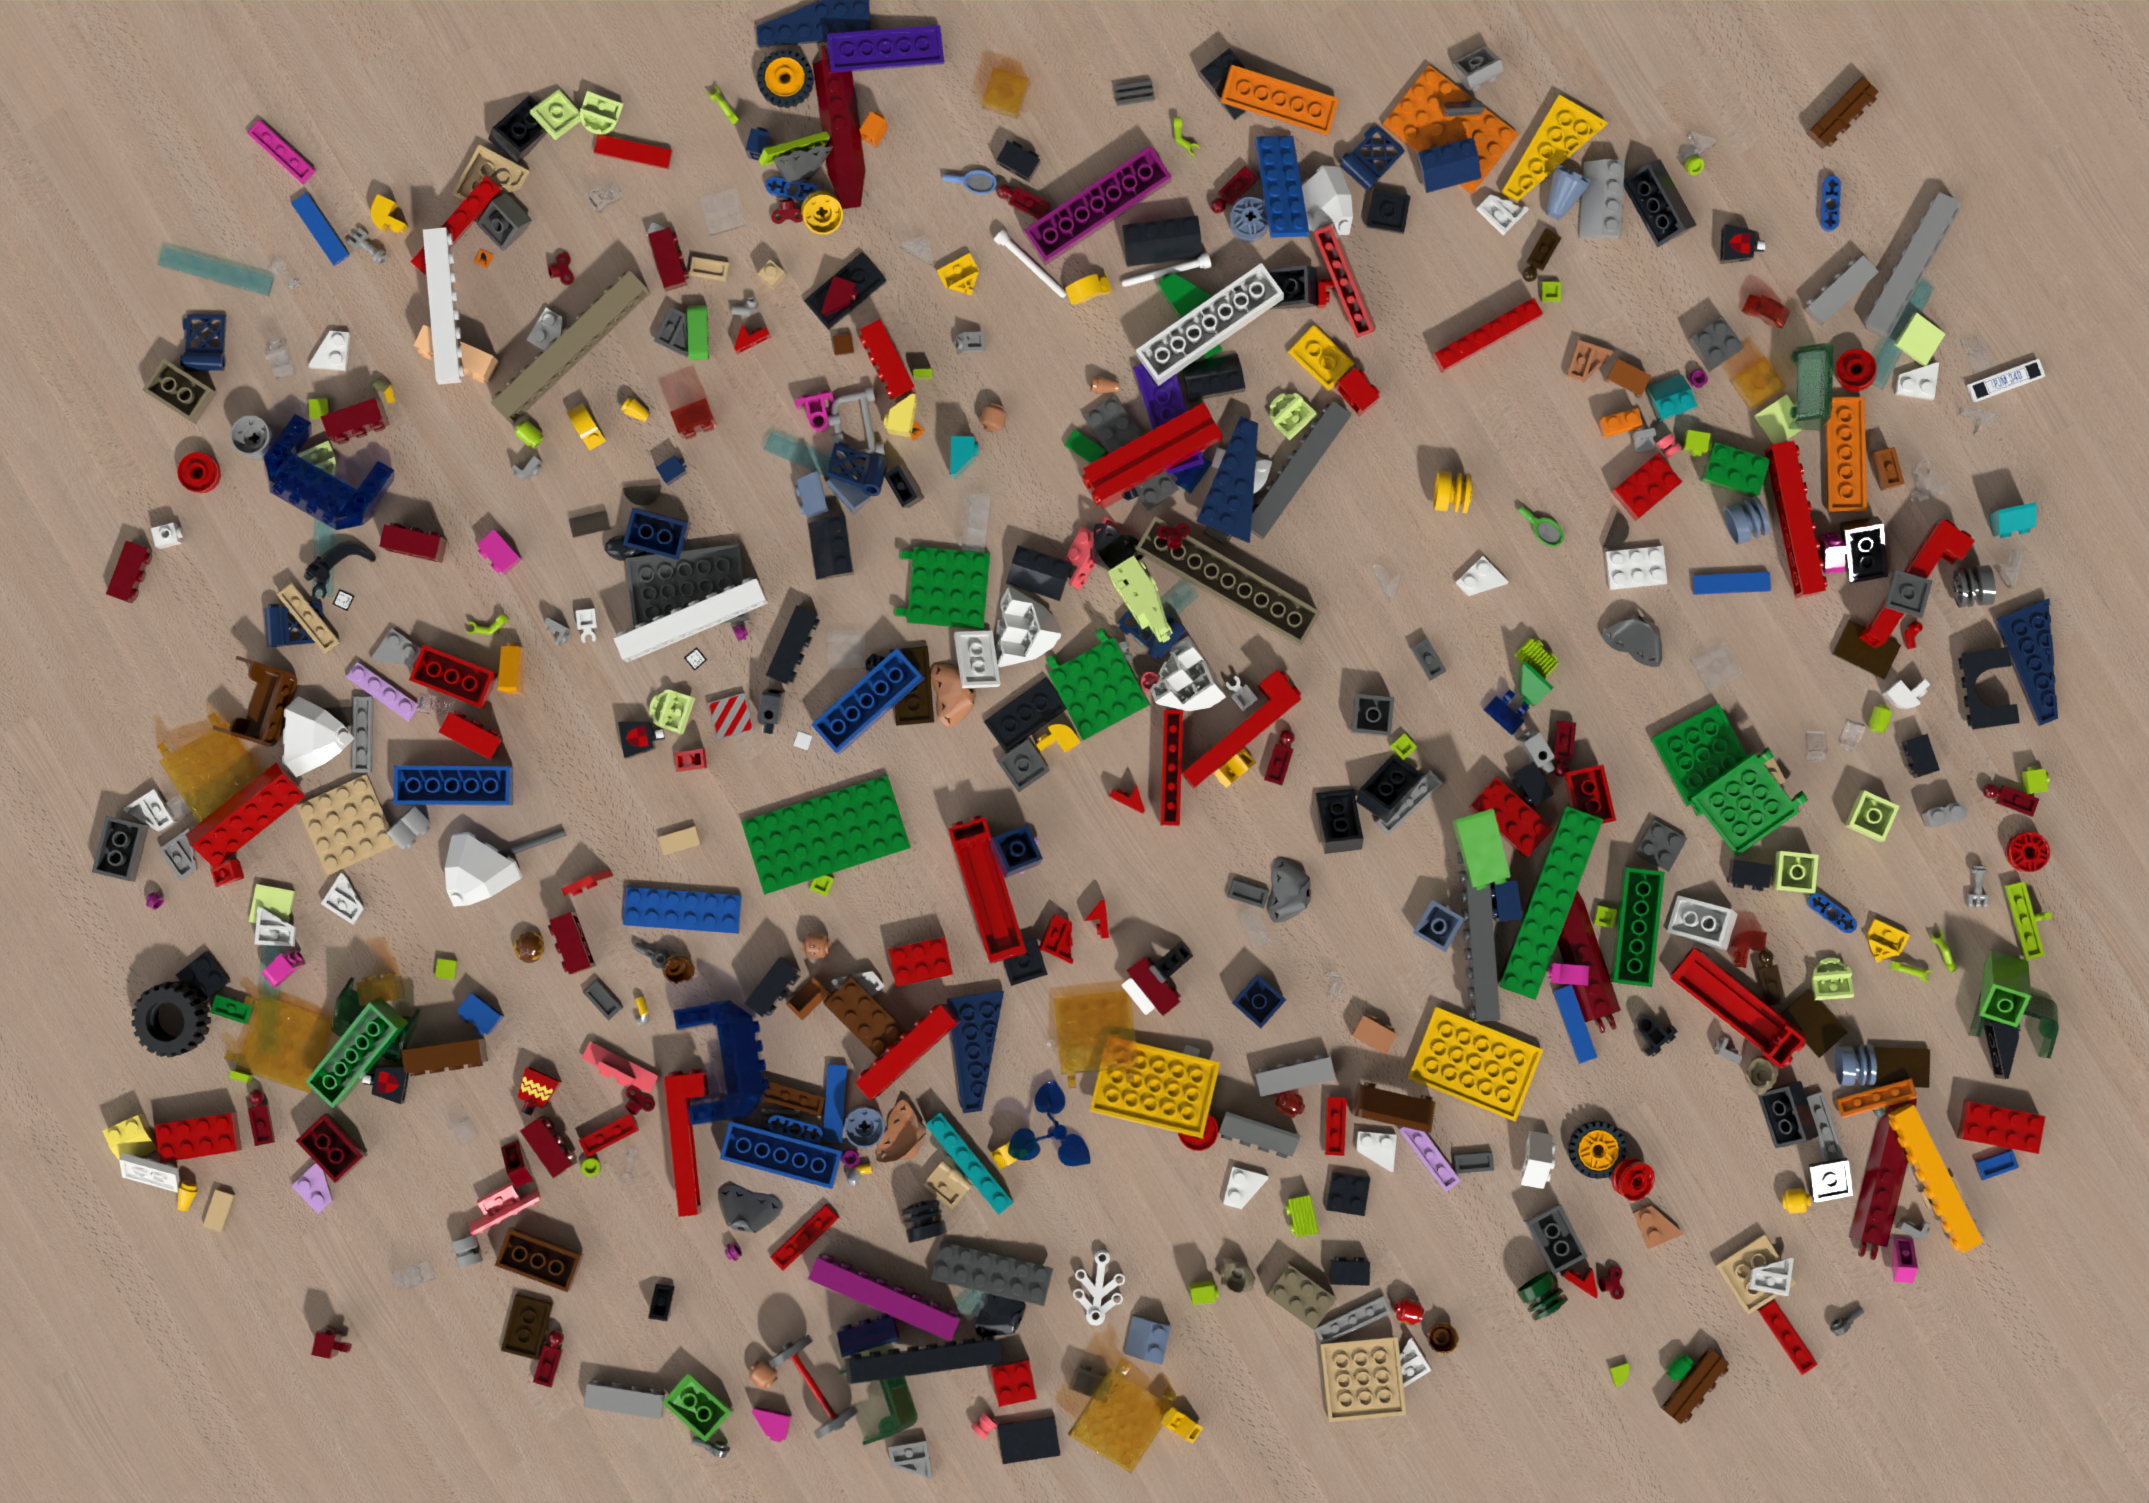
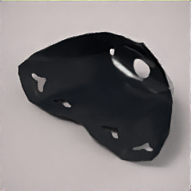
M1103 523L1095 524L1092 561L1109 571L1132 557L1135 553L1134 546L1136 545L1137 547L1139 541L1131 535H1120L1115 528ZM1139 554L1135 558L1138 561L1142 559L1143 556Z
M988 1294L987 1305L980 1311L976 1319L975 1330L977 1336L1014 1334L1023 1318L1026 1309L1025 1302L1000 1296L993 1299L995 1295ZM986 1313H988V1319L983 1320V1318L986 1316Z

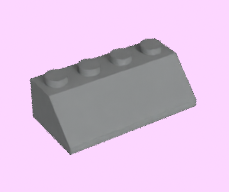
M1602 159L1583 163V176L1590 179L1591 182L1586 191L1581 195L1579 238L1617 240L1620 237L1625 160Z

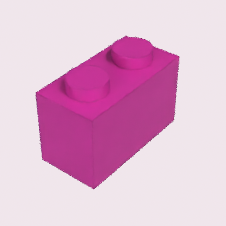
M495 529L477 543L480 548L478 552L485 559L488 557L493 562L491 566L497 573L501 571L503 574H506L522 560Z

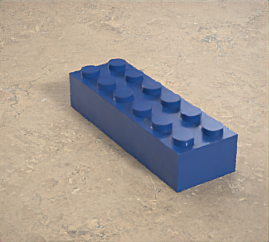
M896 648L812 723L811 726L833 751L840 755L922 682L925 677L906 655Z
M394 766L393 804L513 806V767Z
M731 1120L720 1159L833 1189L844 1150L808 1142Z

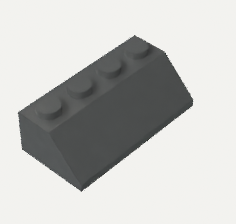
M1227 1110L1224 1111L1218 1133L1222 1134L1221 1138L1232 1141V1138L1240 1140L1239 1144L1248 1147L1254 1144L1258 1146V1150L1269 1153V1150L1277 1152V1156L1286 1159L1288 1155L1293 1156L1301 1136L1298 1133Z

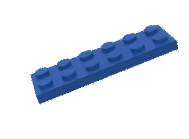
M1256 136L1255 145L1270 238L1308 237L1309 227L1294 137Z
M626 887L623 925L739 934L742 895Z

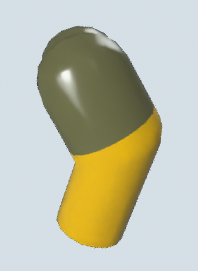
M376 379L372 382V388L375 391L378 390L384 393L387 404L396 402L393 387L390 383L383 379Z

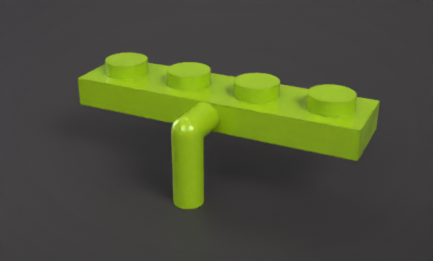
M827 131L816 132L808 137H799L794 141H785L773 147L768 146L763 149L758 161L763 167L773 164L776 157L787 156L799 150L807 152L817 146L825 147L830 136Z
M2025 881L2004 886L2024 960L2027 961L2045 956L2036 922L2050 920L2052 913H2033Z

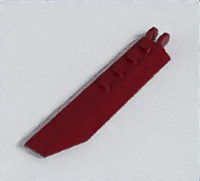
M821 45L823 60L813 63L822 132L827 131L830 136L825 147L833 146L826 158L828 177L842 209L861 207L866 169L859 130L860 125L852 72L831 73L830 61L827 59V47Z
M1577 890L1557 943L1564 964L1590 966L1588 986L1571 985L1585 1022L1596 1020L1599 1031L1602 1034L1605 1033V1026L1601 1017L1607 1016L1612 1030L1617 1029L1612 1014L1621 1009L1610 982V977L1584 900Z
M1917 1098L1888 1106L1877 1124L1849 1238L1861 1241L1858 1256L1860 1257L1865 1255L1867 1243L1872 1244L1870 1251L1871 1260L1876 1259L1878 1246H1888L1908 1164L1906 1157L1908 1153L1899 1144L1897 1139L1899 1136L1896 1130L1894 1131L1890 1126L1888 1114L1906 1104H1912L1916 1107Z

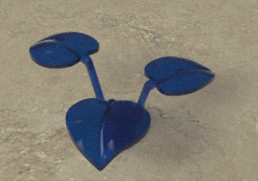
M1055 1080L1044 1083L1038 1089L1034 1098L1036 1110L1040 1113L1047 1112L1048 1118L1054 1125L1049 1127L1047 1135L1035 1138L1034 1132L1027 1128L1015 1131L1010 1139L1008 1154L1017 1160H1031L1038 1156L1041 1150L1037 1141L1050 1138L1052 1140H1060L1062 1145L1058 1148L1057 1153L1059 1160L1064 1165L1075 1167L1090 1164V1153L1084 1140L1076 1134L1067 1135L1066 1127L1059 1125V1122L1051 1115V1113H1060L1064 1109L1066 1102L1065 1095Z

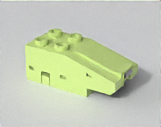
M1132 556L1109 570L1108 574L1113 586L1140 627L1144 629L1149 626L1159 642L1162 641L1164 643L1170 639V635L1173 633L1167 623L1163 605L1157 593L1159 590L1153 577L1148 575L1145 570L1146 567L1141 559L1137 561Z

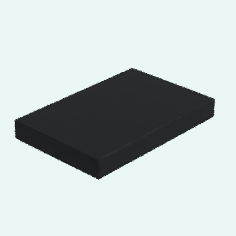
M1055 1416L997 1425L1003 1464L1060 1456Z

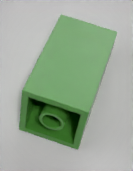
M1494 809L1452 820L1471 888L1476 887L1477 890L1487 888V883L1495 882V885L1507 882L1506 878L1510 877Z
M1991 950L1984 964L1979 1015L2017 1027L2031 998L2029 963L2026 960Z

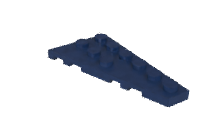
M820 0L757 26L758 47L827 42V34L869 31L871 30L869 0Z
M1240 416L1196 522L1250 544L1258 423Z
M2050 598L1995 619L2005 647H2009L2010 659L2038 726L2058 719L2057 696L2055 695L2056 682L2053 669V640L2050 627L2051 615L2049 613Z
M1004 990L947 998L948 1006L961 1019V1022L951 1032L963 1113L977 1112L983 1109Z

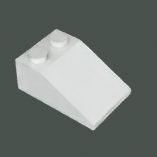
M1678 895L1667 932L1727 951L1738 914L1732 909Z

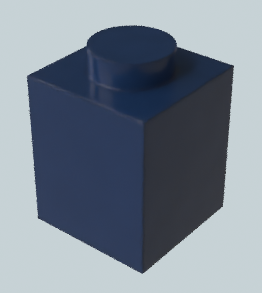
M675 455L656 467L667 486L687 474L684 470L687 468L682 458L677 459Z

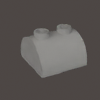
M1486 45L1452 62L1461 83L1467 90L1471 91L1478 90L1481 84L1486 81H1495L1498 78L1497 75L1503 73L1501 59Z

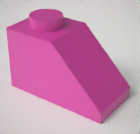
M1893 1238L1891 1267L1894 1282H1914L1918 1265L1913 1238Z
M754 1406L752 1414L765 1435L769 1436L770 1440L776 1442L786 1440L792 1415Z

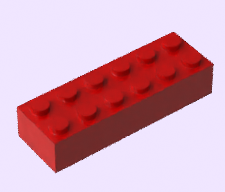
M275 762L185 835L191 847L213 868H216L302 800L305 794L300 785Z
M936 1004L928 1011L930 1015L927 1018L922 1017L914 1024L916 1027L914 1030L906 1031L900 1037L901 1041L899 1043H893L885 1050L887 1053L885 1056H879L871 1063L873 1066L871 1069H865L857 1076L859 1080L855 1084L869 1100L880 1096L961 1022V1019L947 1004Z

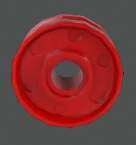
M1863 349L1848 350L1837 361L1836 377L1838 383L1848 391L1860 392L1866 390L1876 379L1877 365L1875 359L1869 352ZM1854 367H1859L1861 372L1854 374L1851 370Z
M195 452L188 454L181 460L177 474L183 487L189 491L202 494L212 491L219 484L221 468L218 462L211 456ZM202 468L203 475L197 478L196 471Z
M2022 832L2014 835L2008 841L2005 855L2008 863L2014 869L2020 872H2035L2041 870L2047 864L2050 858V847L2043 836L2035 832ZM2029 847L2031 850V855L2029 857H2027L2024 853L2025 848Z
M1208 1114L1203 1138L1178 1133L1185 1147L1193 1151H1203L1209 1149L1215 1143L1218 1137V1126L1216 1120Z
M1636 1157L1623 1159L1613 1171L1611 1178L1612 1187L1629 1201L1641 1200L1653 1188L1655 1181L1654 1171L1652 1167Z

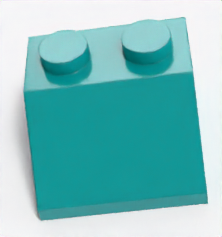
M1682 374L1646 386V391L1658 422L1690 412L1698 407L1692 389Z
M951 436L952 479L959 477L975 461V456H979V443L975 442L974 436Z
M2036 502L2001 509L1989 514L1993 536H2000L2003 539L2011 537L2014 532H2019V535L2030 533V529L2036 527Z

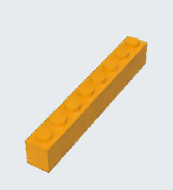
M1906 1104L1889 1113V1124L1894 1131L1896 1130L1899 1136L1897 1138L1899 1144L1908 1153L1906 1157L1909 1163L1914 1165L1916 1169L1915 1175L1925 1187V1195L1934 1204L1932 1206L1933 1211L1942 1220L1941 1226L1949 1234L1952 1248L1965 1253L1983 1243L1984 1241L1915 1105Z

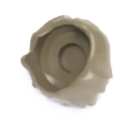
M1763 1055L1754 1058L1746 1068L1745 1076L1748 1079L1751 1090L1757 1095H1762L1772 1088L1773 1084L1777 1081V1066Z
M1227 1257L1222 1261L1219 1268L1222 1285H1225L1229 1291L1237 1294L1252 1290L1255 1284V1277L1248 1265L1234 1261L1231 1257Z

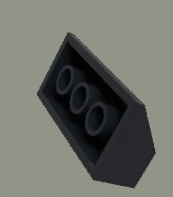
M1661 159L1646 164L1624 179L1623 186L1657 248L1697 226Z
M1198 215L1122 225L1127 267L1200 257V254H1202Z

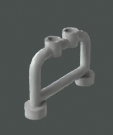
M873 386L865 387V391L837 397L831 405L832 415H828L829 426H834L835 433L831 434L833 445L839 441L845 443L838 410L839 405L845 402L860 400L868 448L857 451L868 455L879 454L886 457L884 443H875L868 405V402L876 401ZM839 451L843 457H846L844 452Z

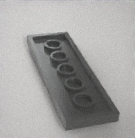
M1115 395L1083 416L1108 454L1143 436ZM1166 471L1135 487L1139 495L1138 498L1147 511L1179 490L1172 477L1167 475Z
M940 1242L931 1280L1044 1307L1053 1268Z

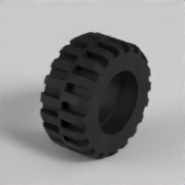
M180 981L165 982L144 991L141 994V998L135 1002L137 1008L132 1009L134 1020L131 1021L132 1027L135 1026L136 1029L133 1032L135 1037L139 1036L140 1045L142 1047L146 1045L148 1052H156V1055L160 1057L179 1056L197 1048L198 1044L205 1040L204 1035H207L210 1030L207 1024L211 1023V1017H208V1013L211 1011L209 1006H205L204 1002L207 1001L205 997L198 995L200 993L198 989H191L190 984H182ZM167 1001L178 1006L184 1016V1028L177 1037L167 1034L159 1023V1009Z

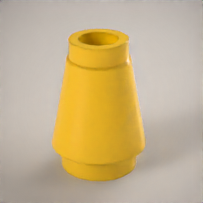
M628 397L621 408L624 414L643 422L646 421L650 414L635 398Z
M183 1181L179 1186L178 1210L189 1211L198 1192L197 1184Z

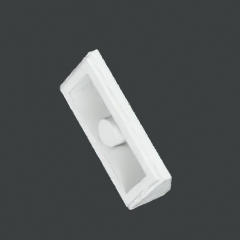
M1131 977L1122 984V987L1145 1015L1155 1008Z

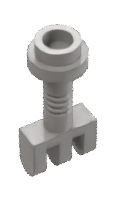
M358 227L357 232L362 235L358 237L353 233L351 236L357 241L354 243L351 239H348L346 242L357 251L362 246L374 256L373 261L375 263L383 264L388 257L386 251L383 249L377 250L366 240L370 236Z
M1974 865V868L1971 870V873L1975 874L1974 894H1967V907H1972L1973 900H1975V908H1980L1981 900L1982 907H1988L1989 895L1982 894L1983 874H1987L1986 866Z

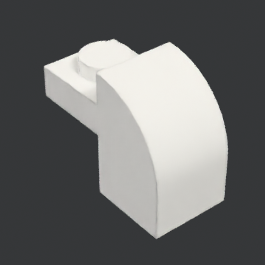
M1924 679L1909 690L1899 680L1882 694L1893 706L1900 709H1909L1921 704L1916 697L1921 698L1928 692L1926 688L1930 684Z

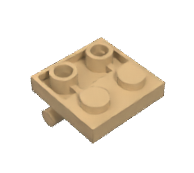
M948 1154L923 1183V1186L951 1209L956 1206L973 1185Z

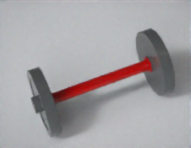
M808 1334L794 1343L789 1342L784 1345L782 1351L768 1362L774 1368L787 1359L793 1361L829 1417L828 1421L814 1431V1434L819 1439L833 1430L836 1432L845 1426L844 1423L858 1413L855 1405H852L840 1413L835 1414L797 1355L799 1351L813 1341Z

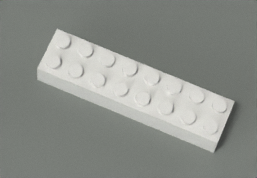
M1260 263L1136 349V356L1159 386L1282 301L1284 293L1263 264Z
M747 578L742 581V585L737 587L735 585L724 588L725 592L717 594L715 592L709 594L704 601L699 602V600L690 602L688 604L689 607L681 609V607L670 611L671 614L666 617L660 615L653 618V622L649 624L643 622L636 625L635 630H624L617 633L618 637L613 639L622 660L628 663L768 604L760 582L757 578Z

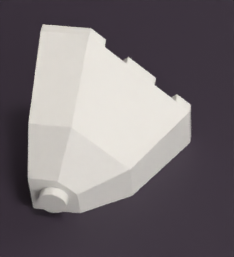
M1321 165L1316 170V174L1301 183L1309 230L1314 231L1320 226L1334 222L1339 235H1349L1353 219L1351 193L1339 166Z
M1012 587L1007 588L1000 602L1002 619L998 620L996 634L999 635L998 643L995 646L998 667L1036 659L1052 649L1061 637L1058 621L1043 605Z
M1186 636L1171 647L1169 651L1171 656L1168 662H1164L1159 672L1160 678L1157 684H1153L1150 690L1157 704L1185 711L1210 708L1226 698L1214 672L1189 636Z
M298 696L284 709L286 722L285 729H283V744L285 746L282 764L293 778H296L323 765L339 754L354 737L340 721L325 709Z
M471 832L454 833L451 837L445 864L446 891L453 906L471 905L490 898L520 880L522 874L516 861L509 856L505 858L498 853V849L487 842L485 844L475 839L476 836Z

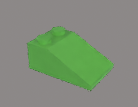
M689 1373L686 1374L662 1402L705 1442L715 1434L734 1412L719 1396Z

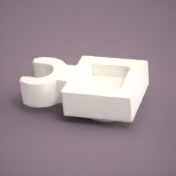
M596 609L577 610L578 630H583L581 635L582 642L586 643L585 638L587 635H591L592 641L596 642V635L592 631L593 628H598Z
M1234 676L1236 685L1231 686L1227 682L1226 687L1235 692L1231 697L1240 709L1244 711L1256 702L1258 698L1247 684L1241 687L1240 679Z

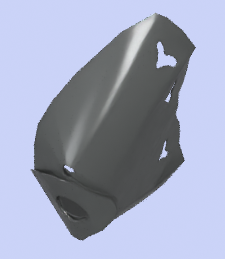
M817 146L807 152L795 151L787 156L776 157L774 163L787 182L807 181L816 174L833 146Z
M1631 614L1601 633L1603 640L1611 648L1619 652H1628L1634 660L1643 665L1651 667L1660 666L1662 661L1661 634L1659 627L1639 615ZM1622 641L1624 646L1616 644V642ZM1637 652H1643V658L1641 657V655H1638ZM1655 657V660L1657 662H1655L1654 660L1650 661L1649 659Z
M1278 857L1272 867L1271 881L1273 891L1268 901V913L1274 923L1284 922L1297 916L1307 908L1311 900L1310 877L1290 859ZM1281 861H1283L1284 866L1278 868L1281 865ZM1277 874L1281 877V879L1279 880V882H1277V879H1278ZM1275 897H1277L1278 902L1274 905Z
M733 1185L724 1186L718 1190V1200L724 1220L728 1226L737 1231L756 1233L772 1223L783 1209L781 1202L772 1196L751 1194L745 1189ZM736 1192H738V1194H742L743 1196L738 1197ZM758 1199L761 1200V1201H763V1200H766V1201L761 1204V1203L758 1201Z

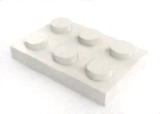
M1663 546L1605 552L1609 590L1668 584Z
M955 632L954 639L962 688L999 687L1000 677L993 632Z
M121 1154L119 1161L123 1178L178 1193L181 1184L179 1170L174 1165L160 1164L153 1159H142L135 1154Z

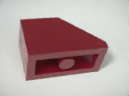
M834 276L821 311L822 315L828 316L849 306L852 300L855 301L858 294L856 283Z
M516 1140L502 1146L501 1151L506 1172L515 1188L534 1181L531 1167L520 1141Z

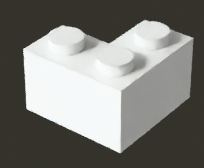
M1534 1131L1529 1132L1526 1142L1525 1161L1521 1170V1185L1544 1189L1546 1181H1550V1169H1554L1555 1158L1552 1157L1556 1144L1553 1143V1135Z

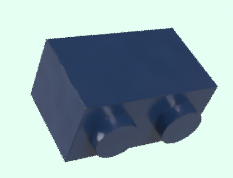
M761 127L751 128L745 149L749 159L758 161L763 149L772 146L773 141L767 129Z

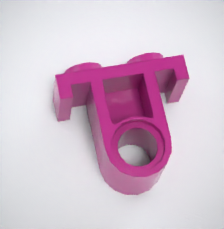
M828 390L819 391L815 396H810L809 394L800 395L795 400L797 410H801V405L806 406L809 424L816 432H823L829 426L825 400H830L832 403L834 396L832 392L828 393ZM817 417L824 419V423L821 426L814 424V420Z
M1826 532L1820 535L1819 542L1822 543L1821 558L1824 565L1822 568L1823 573H1843L1845 570V553L1848 551V546L1839 533Z
M291 949L280 953L261 974L275 988L306 963L299 951Z
M1553 963V967H1549L1548 978L1552 979L1551 983L1588 986L1590 966Z

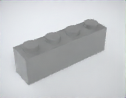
M1864 255L1859 259L1855 257L1848 264L1850 268L1847 271L1841 270L1834 277L1836 281L1832 285L1828 282L1820 290L1822 294L1818 298L1814 295L1806 303L1808 307L1805 309V312L1819 326L1824 324L1879 272Z
M1326 1054L1314 1056L1315 1060L1307 1061V1058L1295 1060L1296 1064L1288 1065V1062L1277 1064V1068L1271 1070L1269 1066L1259 1068L1258 1073H1254L1259 1096L1262 1097L1336 1080L1331 1057H1326Z
M593 1379L592 1382L587 1383L583 1407L661 1419L664 1409L662 1402L665 1400L666 1393H661L662 1390L650 1388V1391L642 1390V1386L631 1385V1388L623 1387L622 1383L612 1382V1385L604 1384L603 1380Z

